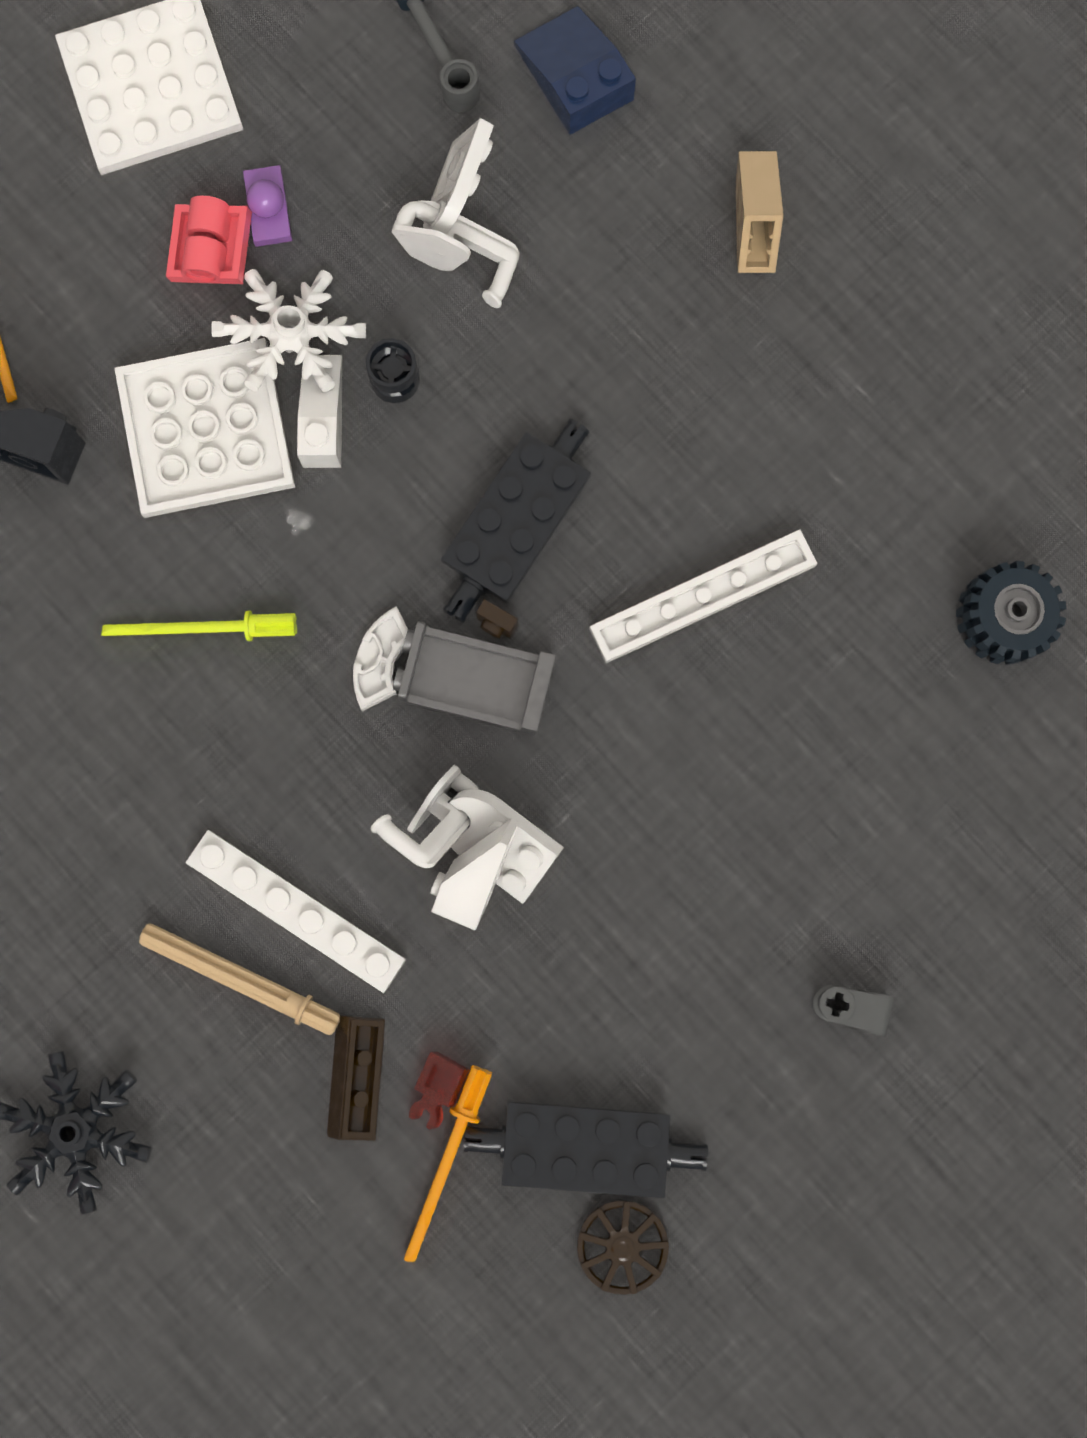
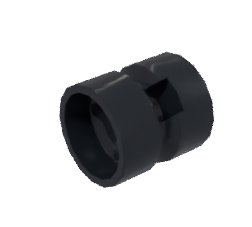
M395 338L382 339L371 347L366 357V369L375 394L383 401L390 403H400L411 398L417 391L420 382L415 354L411 347L404 341Z

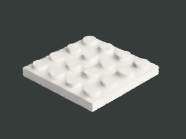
M164 0L55 35L97 168L101 175L244 130L201 0Z
M265 338L257 339L253 343L246 341L114 368L141 515L144 518L295 488L275 380L267 374L257 391H251L244 384L248 375L255 369L247 367L246 363L253 358L261 356V354L256 352L257 349L268 347Z

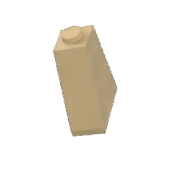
M739 151L736 173L738 273H775L783 221L777 151Z

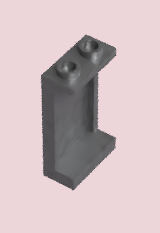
M417 621L415 631L408 629L403 646V652L409 653L406 667H398L393 684V690L399 691V702L535 736L556 655L541 651L537 655L430 628L420 621Z

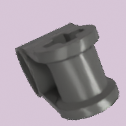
M826 985L815 992L812 999V1007L815 1014L825 1021L850 1026L854 1030L886 1037L894 997L860 989L857 991ZM835 997L837 1001H840V1010L833 1009L832 1011V1008L826 1006L827 998L834 999Z

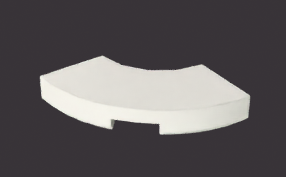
M397 606L387 611L372 624L364 635L353 668V683L356 698L362 711L397 694V691L393 690L395 664L403 652L404 641L408 631Z

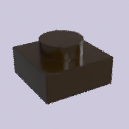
M485 599L476 612L477 619L482 622L480 628L500 639L502 634L511 639L519 626L518 618Z

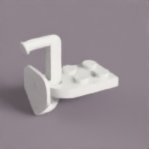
M480 118L452 142L431 201H412L402 206L393 225L392 233L410 256L439 270L452 271L469 259L470 249L499 263L493 282L488 290L483 291L482 297L490 306L500 308L502 305L501 300L508 290L519 259L518 248L511 241L460 215L467 197L472 196L479 184L480 175L477 174L480 162L483 163L486 160L493 145V141L489 140L494 125ZM415 217L424 222L423 228L412 227Z
M455 764L433 787L407 828L409 832L414 833L431 813L441 820L421 844L417 843L393 824L392 818L388 814L378 818L371 826L372 833H377L385 842L415 865L431 868L435 866L450 848L460 856L511 818L518 820L517 829L496 884L522 904L531 895L564 848L501 799L489 792L479 790L477 785L463 775L460 768ZM450 788L458 792L452 800L446 794Z

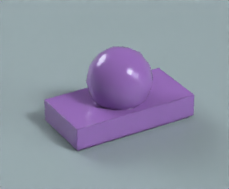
M281 166L243 171L247 195L246 202L248 208L252 211L251 229L255 247L293 241Z

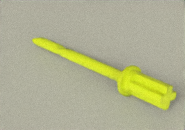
M250 610L245 611L244 620L108 624L102 626L101 635L244 632L246 640L252 641L253 637L295 636L297 634V617L295 613L252 614Z

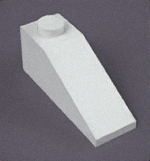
M317 355L333 364V367L325 369V371L332 377L335 386L331 390L323 392L313 375L307 380L301 378L297 456L303 468H341L342 355Z
M511 818L455 858L446 874L438 873L430 894L437 896L431 912L476 930L489 903L517 829L518 820Z

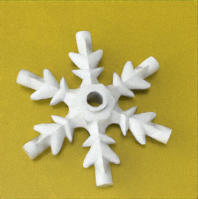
M256 269L247 271L244 279L254 292L246 293V297L262 304L256 307V310L269 313V320L260 324L250 315L249 323L239 316L231 315L230 318L233 323L212 321V337L233 335L230 340L231 344L239 343L250 337V343L255 342L260 336L269 339V347L256 350L261 356L253 358L246 363L247 367L255 369L244 381L245 386L251 391H257L267 374L273 380L276 379L278 374L277 363L282 365L285 363L281 353L284 351L288 353L295 351L298 354L295 365L303 362L302 378L307 380L313 375L323 392L331 390L335 386V382L325 369L333 367V364L317 356L323 351L318 348L309 347V340L318 336L328 345L329 337L339 344L347 345L348 341L345 338L347 336L366 339V323L345 325L347 321L346 316L339 317L329 324L327 317L323 318L318 324L309 321V313H316L322 310V308L316 305L326 302L332 297L331 294L323 293L333 280L332 275L325 270H321L318 273L311 287L306 282L301 283L302 298L294 295L297 307L291 305L281 307L284 295L276 298V282L272 281L266 286Z

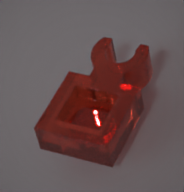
M430 1052L414 1088L424 1095L420 1101L415 1102L410 1108L409 1118L412 1120L420 1119L423 1110L426 1109L430 1114L426 1128L429 1130L438 1128L443 1121L442 1105L446 1107H453L470 1069L439 1052Z

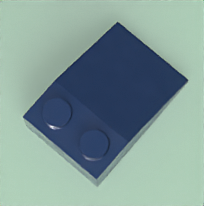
M578 6L514 40V46L569 135L634 100L635 76L615 45Z

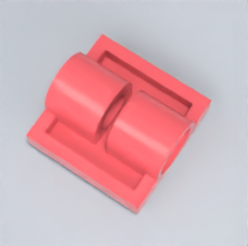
M211 196L192 197L190 205L175 204L166 277L171 282L243 284L252 211L248 206H229L225 201Z

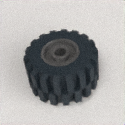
M1015 561L1011 564L1004 562L983 572L966 586L968 590L961 593L958 600L963 603V606L956 609V617L962 618L963 623L957 625L959 634L966 632L968 639L963 642L968 648L974 645L978 648L975 655L981 659L990 656L989 662L994 664L1004 661L1005 665L1015 664L1045 652L1051 647L1050 643L1058 640L1061 633L1056 629L1065 626L1066 618L1060 616V612L1067 609L1066 601L1059 602L1057 595L1063 592L1059 585L1053 588L1050 584L1053 577L1048 572L1040 575L1039 566L1031 564L1025 568L1024 561Z

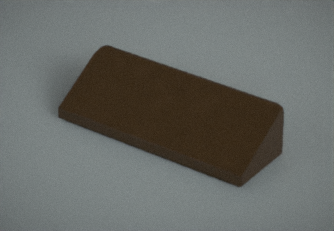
M340 1016V1022L335 1032L327 1136L337 1140H376L385 1019Z

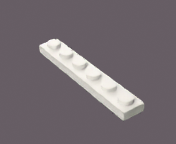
M797 530L595 623L589 627V630L605 663H608L816 567L817 562L801 530Z
M210 830L206 831L186 861V864L382 993L386 992L407 960Z

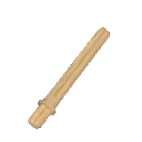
M147 924L141 932L139 943L142 946L295 1019L296 1025H300L302 1022L327 1035H332L340 1022L339 1013L312 1001L313 996L311 995L304 997L154 924Z

